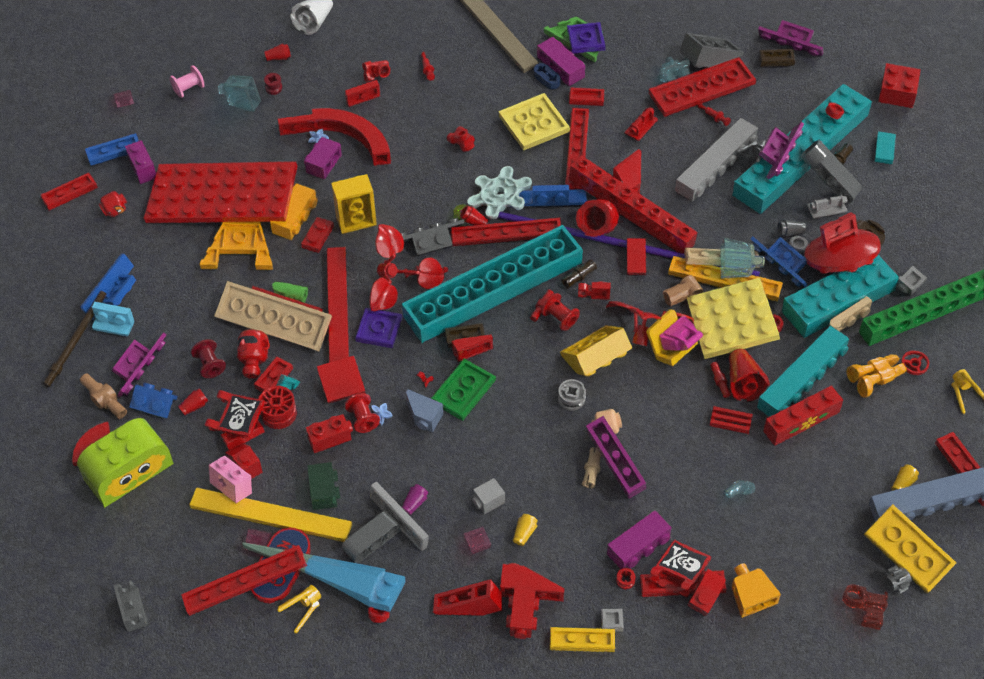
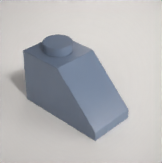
M407 390V404L415 425L422 430L433 432L443 416V404Z

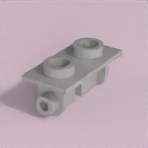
M843 195L832 197L830 200H813V202L807 204L813 219L848 212L844 204L847 203V197Z

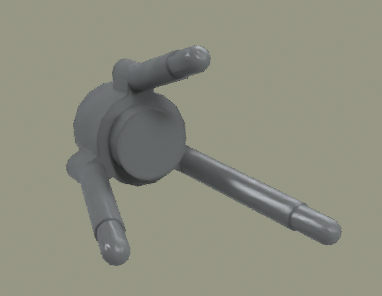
M753 141L736 152L740 153L753 148L752 153L757 157L753 163L755 164L762 158L758 154L766 141Z

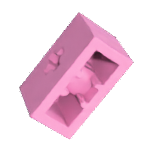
M223 456L209 464L210 483L232 501L237 503L252 494L251 475L229 458Z

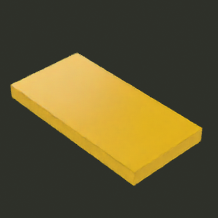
M893 504L864 534L899 568L907 569L912 580L926 593H929L956 564L947 553Z

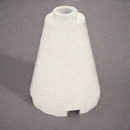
M306 0L292 7V13L290 14L293 25L299 31H304L306 35L314 34L332 9L333 2L332 0Z

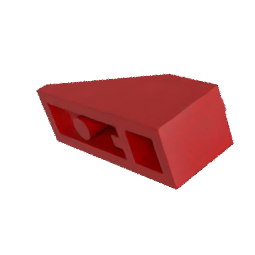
M516 563L503 564L500 585L503 597L514 595V588L536 590V598H539V600L564 602L563 587L525 566H520Z
M491 579L434 595L433 613L437 615L483 616L502 611V592Z

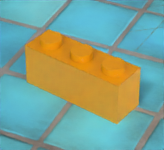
M297 183L295 184L286 221H270L273 234L292 240L295 234L299 233L301 225L304 221H307L310 211L317 205L318 199L316 198L315 190Z

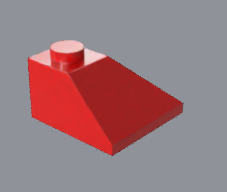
M640 149L613 168V176L639 194L641 185Z

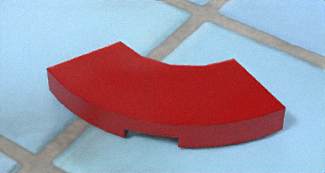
M109 422L94 426L79 439L73 451L72 462L74 466H78V458L88 446L111 433Z

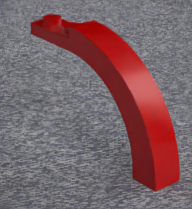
M318 108L312 109V114L278 119L280 136L318 131L320 129L341 132L357 139L367 148L374 166L391 164L390 149L383 134L370 121L357 114L339 109Z

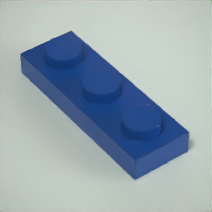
M135 133L86 148L85 151L90 165H95L127 155L125 146L139 140Z

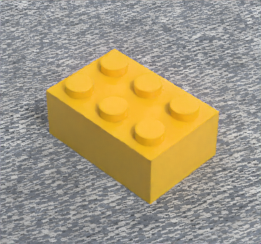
M367 174L331 183L336 219L342 234L377 225L373 189Z

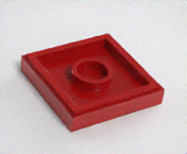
M354 356L317 366L328 404L350 398L358 393H365Z

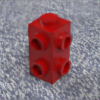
M344 414L332 416L322 422L313 423L306 427V432L313 452L317 453L352 440L350 432H353V427L350 420L346 421Z
M514 588V595L509 596L508 608H512L511 615L507 614L506 627L510 628V636L518 639L531 638L532 630L537 628V617H534V611L539 609V598H536V590Z

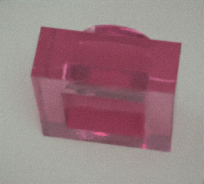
M483 527L464 534V539L471 554L491 548L490 540Z

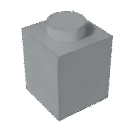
M495 478L473 489L474 498H472L475 507L481 509L484 514L505 503V492Z

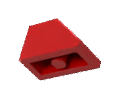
M243 443L225 452L227 458L251 475V479L263 473L260 460L250 446Z
M707 569L687 606L706 616L719 596L726 579Z

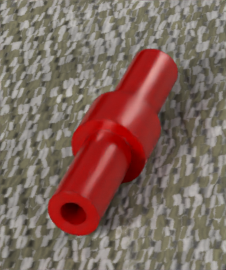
M548 289L543 298L539 299L536 303V309L530 317L532 321L536 322L542 313L543 304L554 294L552 290Z
M713 362L710 366L714 373V381L719 386L723 397L727 398L731 395L726 384L727 379L725 374L721 372L718 363Z

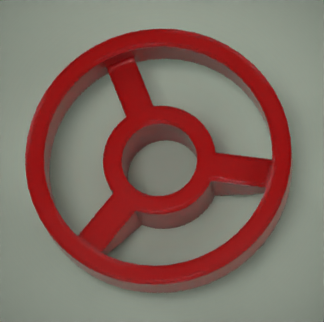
M909 351L902 357L901 363L909 366L910 369L906 367V372L909 374L922 375L929 368V359L922 352ZM911 354H916L920 356L918 359H905L906 356ZM924 358L927 367L921 371V360Z

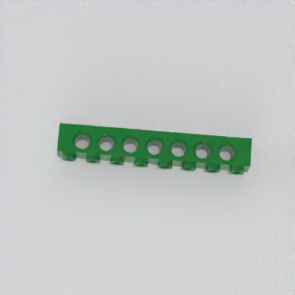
M984 270L864 318L859 330L860 335L868 346H871L984 299Z

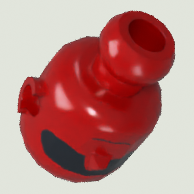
M250 329L241 332L238 336L237 358L241 363L245 364L242 373L246 378H257L261 373L259 365L265 363L268 358L270 343L267 334L263 331Z

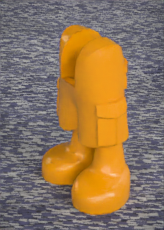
M890 354L883 358L879 357L869 360L867 365H851L847 367L846 374L850 382L858 381V393L861 397L866 398L872 394L874 384H887L904 374L907 369L903 363L894 366L900 358L897 355Z

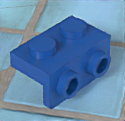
M143 383V386L135 385L129 407L168 418L173 399L177 400L178 396L173 395V391L161 388V391L154 389L155 385Z

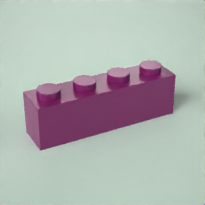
M602 416L586 425L588 435L627 497L630 499L645 490V480L605 417Z

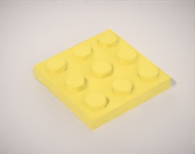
M545 93L499 111V117L523 151L570 132L569 125Z

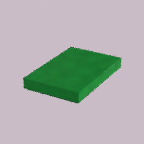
M463 359L431 399L442 403L443 410L463 421L496 381V376Z

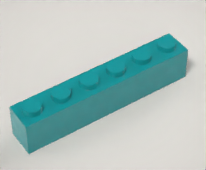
M830 326L759 397L757 408L771 417L792 404L798 403L802 394L809 392L814 382L824 376L825 370L828 367L832 368L837 362V358L839 356L843 357L849 349L847 346L849 338Z

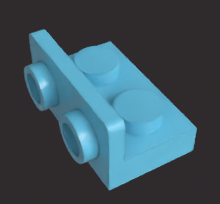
M94 302L92 310L96 319L92 325L93 330L129 336L135 322L130 308Z

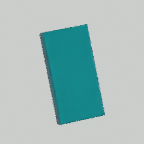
M878 132L874 162L893 164L896 134Z

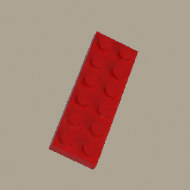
M738 57L650 88L648 94L664 117L700 103H705L755 85L756 78L741 58Z

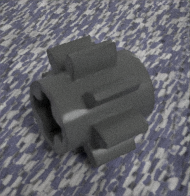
M897 566L888 569L884 580L891 591L898 590L901 594L909 589L908 586H910L912 578L907 569H898Z

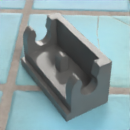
M131 581L128 582L129 587L122 588L120 584L114 585L122 619L128 632L148 625L138 587L135 588L134 583Z

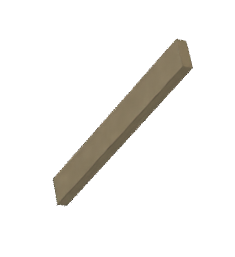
M460 0L523 73L534 69V66L538 64L536 59L483 0Z

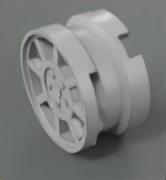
M575 379L562 382L558 390L560 406L569 411H575L583 407L586 399L584 384Z

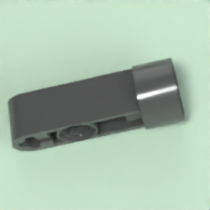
M820 139L812 143L801 154L800 157L837 196L843 195L847 197V203H851L862 190L861 184Z

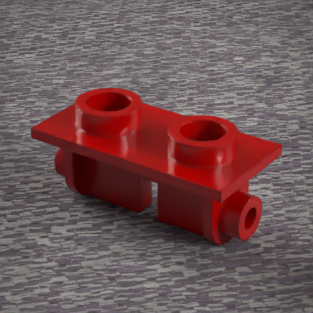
M651 107L646 108L624 134L640 141L658 121V118L654 117V109Z

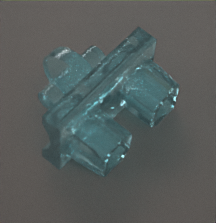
M671 56L667 57L666 63L662 64L660 75L657 78L659 81L663 80L667 83L675 80V76L679 75L681 78L690 75L688 69L690 65L689 60L679 62L678 59L673 60Z

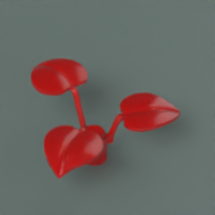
M385 224L378 225L375 241L376 250L380 256L389 259L384 260V263L379 264L377 267V273L382 278H378L372 285L370 292L371 311L385 310L395 305L398 292L396 287L391 285L392 281L389 278L395 277L397 273L419 275L417 279L418 285L425 289H432L442 283L444 271L440 263L434 258L423 259L419 264V271L398 270L395 264L390 263L396 257L395 253L403 250L404 239L401 233L394 227Z
M609 301L606 305V308L615 306L625 307L634 313L633 332L635 334L632 343L646 347L649 341L647 335L649 327L645 326L647 318L662 320L661 317L667 312L663 311L659 317L653 313L643 312L634 306L618 301ZM676 312L677 317L681 318L685 316L689 321H691L694 324V319L686 314ZM637 315L643 319L642 325L638 326Z

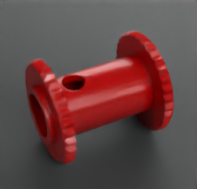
M556 293L545 301L541 312L544 316L552 314L561 322L560 329L566 331L576 323L580 311L577 308L569 310L560 302L561 295Z
M366 393L355 394L345 402L347 412H353L357 419L354 422V429L359 433L370 432L380 423L379 415L372 414L368 408L371 397Z

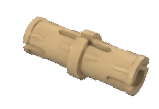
M594 447L590 449L588 462L584 466L585 475L582 485L586 488H589V486L591 488L595 487L597 473L601 469L599 464L602 455L597 448L594 452Z

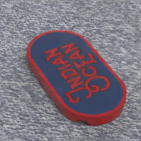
M285 528L278 531L267 545V547L288 550L299 545L304 554L310 555L311 551L308 536L296 528ZM262 555L259 561H262L268 557ZM294 571L256 587L251 591L257 600L264 603H274L279 599L282 600L291 591L301 571Z

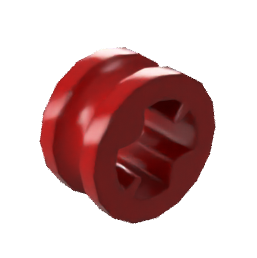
M622 568L618 571L616 583L621 589L626 590L634 586L636 578L634 571L629 568ZM622 576H625V578L626 576H629V582H627V580H625V582L622 581Z

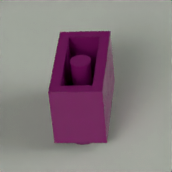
M321 137L318 143L314 144L310 154L306 155L304 159L306 173L325 180L342 156L340 143Z
M142 140L125 146L129 162L140 184L154 180L156 177L155 168Z

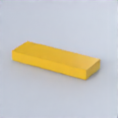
M550 627V650L615 652V629Z

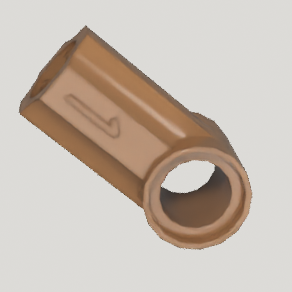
M689 275L683 278L680 284L664 290L663 296L667 305L673 306L686 300L688 297L690 298V296L703 293V289L694 276Z

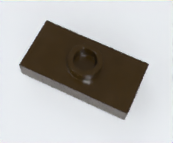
M793 49L759 50L761 67L795 65Z

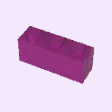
M551 37L537 45V58L559 74L560 79L567 86H571L585 78V64L577 59L571 51L566 49L560 41Z
M653 511L610 542L607 546V555L620 569H631L637 565L642 557H648L660 544L664 545L670 540L672 527L656 511Z

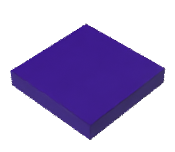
M600 22L567 25L569 43L573 54L605 50L606 46Z
M365 308L355 337L356 342L393 348L402 320V314L381 310L371 311L370 308Z

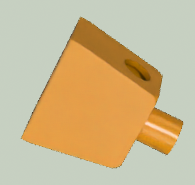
M740 564L735 567L734 570L737 577L733 579L732 591L742 618L778 604L781 594L762 569L749 571L746 564Z

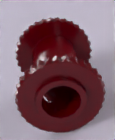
M211 339L199 341L191 349V355L199 358L203 366L200 369V374L204 378H214L220 375L226 368L225 361L216 358L214 352L217 344Z

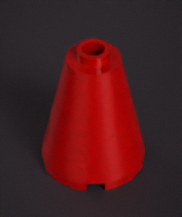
M736 349L729 356L731 393L734 398L740 401L741 399H747V401L759 399L766 391L768 385H770L768 376L747 350Z

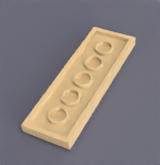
M229 281L226 283L215 313L216 318L249 329L260 330L267 335L316 351H320L332 318L330 314Z

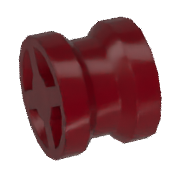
M270 73L264 77L265 89L268 94L276 95L282 91L283 87L279 74Z

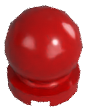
M605 199L586 201L576 214L578 228H581L585 235L591 237L609 234L615 229L619 220L617 208Z

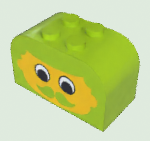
M142 418L133 419L91 444L81 453L77 461L84 481L104 508L174 464L168 447L149 423Z

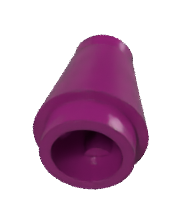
M418 484L410 487L402 509L408 515H412L427 500L428 491Z

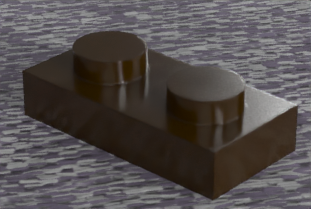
M483 323L445 328L448 348H452L453 340L484 336Z

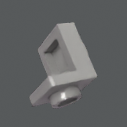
M912 266L903 276L899 277L897 282L898 288L903 293H908L911 296L927 280V277Z

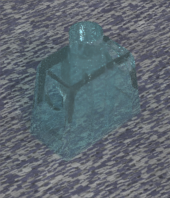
M231 75L225 83H220L218 86V92L225 94L228 103L232 106L254 112L261 102L252 76Z
M724 238L720 246L721 278L749 277L755 267L764 266V256L754 255V246L752 244Z

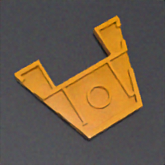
M223 222L214 237L212 246L207 249L205 258L200 261L201 269H217L220 254H257L256 270H273L260 222Z

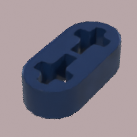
M544 63L534 66V77L551 90L559 88V74Z

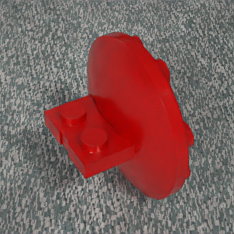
M850 212L835 221L820 226L821 236L807 245L805 258L807 264L814 269L820 270V273L855 272L859 267L873 263V259L880 253L881 244L876 234L857 228L856 216Z

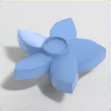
M323 129L317 132L310 131L311 138L308 143H318L321 137L329 139V137L323 134Z
M386 403L382 404L380 408L372 405L374 414H378L380 417V425H383L384 418L388 419L393 416L387 410Z

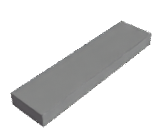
M378 482L371 485L370 498L383 512L387 511L401 525L400 530L419 550L423 551L426 549L429 536Z

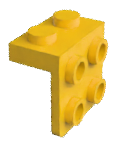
M670 309L661 317L662 320H657L647 329V335L656 360L674 366L698 344V341L688 350L684 351L663 349L660 335L678 320L676 312Z

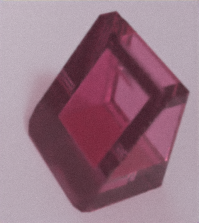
M131 90L114 94L117 108L134 104Z
M248 529L245 543L267 546L271 532Z

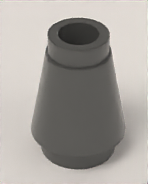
M783 219L777 224V233L783 238L805 233L806 231L804 222Z

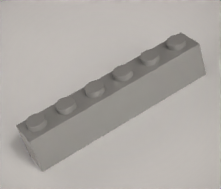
M740 118L677 178L675 191L692 202L697 197H700L708 186L713 185L718 176L724 174L726 168L732 166L736 159L746 152L745 150L737 153L738 149L751 144L753 141H757L758 128Z

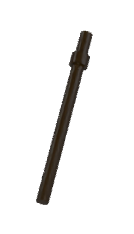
M100 291L94 302L102 303L107 294L104 291ZM93 304L56 363H53L50 367V373L43 382L44 386L50 387L56 376L61 374L64 363L94 317Z

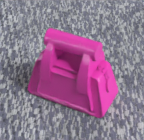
M685 316L679 318L660 335L664 350L681 351L688 350L703 337L702 332L697 331L694 324Z

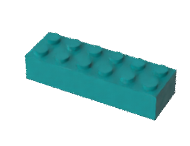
M878 255L873 259L872 264L861 266L855 272H835L784 298L781 312L805 338L828 326L831 319L866 296L874 302L895 291L899 277Z

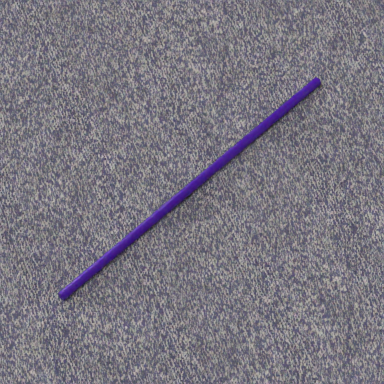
M501 211L497 217L512 222L536 220ZM564 226L572 236L627 248L626 240L604 235L591 237L585 235L582 230ZM646 245V253L673 259V256L685 259V255L682 253ZM717 266L758 277L760 274L759 271L737 266Z

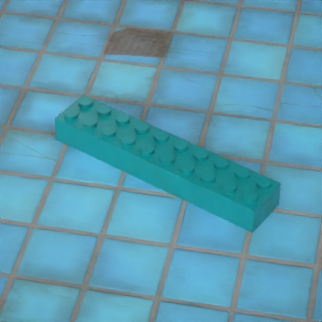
M845 84L840 86L801 121L804 123L801 129L803 133L795 141L796 146L789 152L788 155L790 157L782 165V172L777 177L774 175L771 179L766 178L772 165L761 158L759 162L753 164L734 181L732 196L759 214L763 213L810 169L809 165L800 157L801 154L819 139L831 150L868 116L872 101ZM829 103H836L843 108L844 114L840 119H834L826 113L825 109Z
M561 225L402 303L403 317L421 343L445 332V328L455 327L582 264L583 249L567 229Z

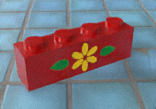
M831 385L767 418L763 432L773 445L776 446L840 413L843 399Z

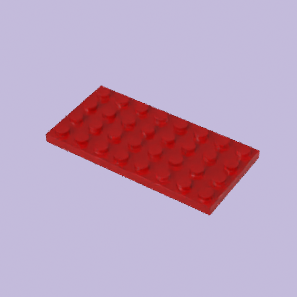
M297 163L159 164L144 220L146 223L286 221L298 167Z

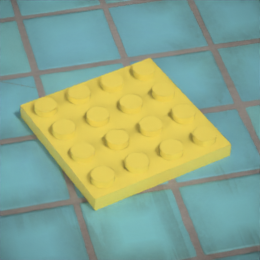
M760 278L690 296V298L687 297L695 328L703 334L699 342L704 359L727 354L736 349H745L780 339Z

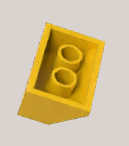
M605 325L560 351V354L577 374L587 377L593 375L596 369L610 365L613 359L625 356L627 351L632 349V346L624 328Z

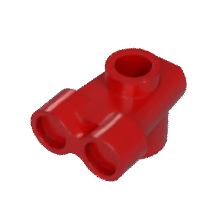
M387 60L362 63L365 82L373 81L378 76L385 78L390 74L391 69Z
M461 126L457 127L454 133L447 135V141L452 144H459L462 151H469L475 146L474 137L468 133L467 129Z

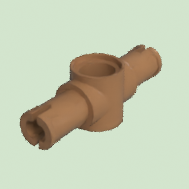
M88 373L80 378V383L90 391V398L98 408L102 409L104 407L109 409L118 419H122L127 414V410L117 401L115 391L107 383L104 385L97 383Z

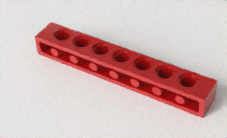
M581 156L570 166V181L597 199L610 201L617 208L619 214L676 252L684 254L685 248H692L695 245L697 231L590 160Z

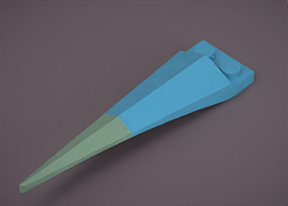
M242 542L243 548L268 558L285 551ZM304 553L307 566L299 569V571L331 585L369 607L387 612L391 611L405 584V576L388 573L384 568Z

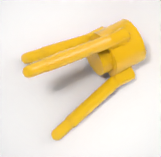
M965 369L959 370L953 375L952 378L955 382L951 385L955 390L961 412L965 414L959 388L967 390L972 386L983 400L984 393L971 379Z
M310 585L300 594L278 606V612L287 609L299 600L305 607L311 606L295 628L294 633H298L312 612L320 605L318 600L321 599V594L313 585Z

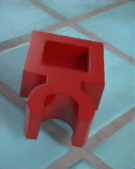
M592 282V285L579 283L578 297L591 296V299L610 300L611 283Z

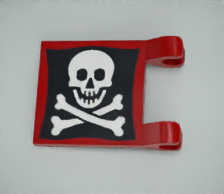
M219 390L216 397L220 398L222 402L227 403L220 422L207 419L204 425L209 427L211 431L251 437L265 401Z
M674 540L657 565L651 569L649 580L657 583L663 572L684 581L681 584L682 590L680 595L688 597L694 584L712 557Z

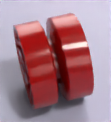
M272 386L260 394L259 399L265 401L260 414L266 426L272 429H283L295 421L297 416L293 393L288 388Z

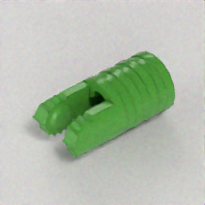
M283 282L272 284L274 293L304 303L306 302L308 295L307 287Z

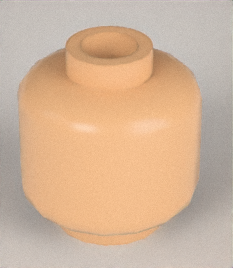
M613 409L597 412L592 422L604 416L613 432L617 434L619 428H622L619 412L616 413Z

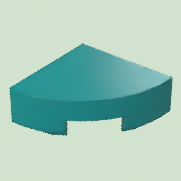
M281 374L276 386H283L291 391L299 385L300 381Z

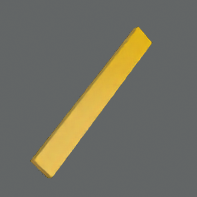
M196 488L190 502V508L282 529L296 528L305 534L345 542L348 539L352 527V521L247 498L235 503L224 493Z

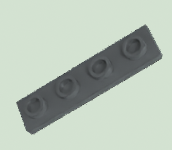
M454 218L445 225L437 223L431 225V229L424 230L419 228L413 230V234L406 235V233H401L404 242L412 240L416 255L419 256L451 247L452 241L448 229L462 226L465 222L464 219L458 220V218Z

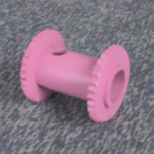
M193 65L190 66V73L178 79L173 75L170 76L171 86L180 98L184 97L183 91L197 84L201 88L204 87L203 77Z

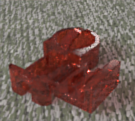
M856 584L848 585L842 595L844 603L851 608H864L866 615L863 616L861 626L880 630L883 625V613L888 607V602H886L888 593L884 592L881 595L866 591V587ZM847 592H855L861 599H852L848 596Z

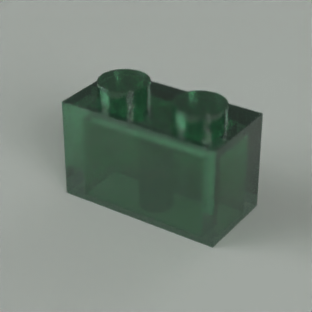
M332 462L307 465L313 510L338 507L337 499H341L339 487H335V482L338 481L337 469L333 470Z

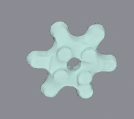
M510 166L503 167L496 178L490 179L485 175L478 176L475 179V184L481 188V192L469 197L467 202L469 206L474 208L488 206L485 212L486 216L490 219H496L499 212L504 211L507 207H513L516 210L523 209L525 201L522 197H519V193L529 189L532 180L529 177L515 180L512 178L513 168Z

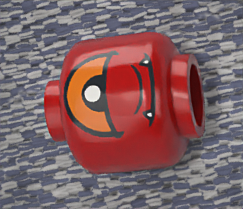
M112 191L101 197L99 206L105 216L109 215L113 218L126 211L125 204L128 202L122 193L118 194L116 191Z

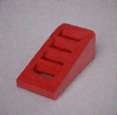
M492 335L452 341V351L458 362L493 349Z

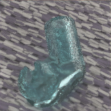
M738 480L727 488L724 494L729 499L737 493L752 494L756 489L755 484L749 481Z

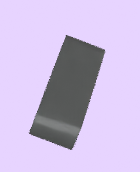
M384 511L346 539L341 548L355 563H360L399 532L401 525L387 511Z

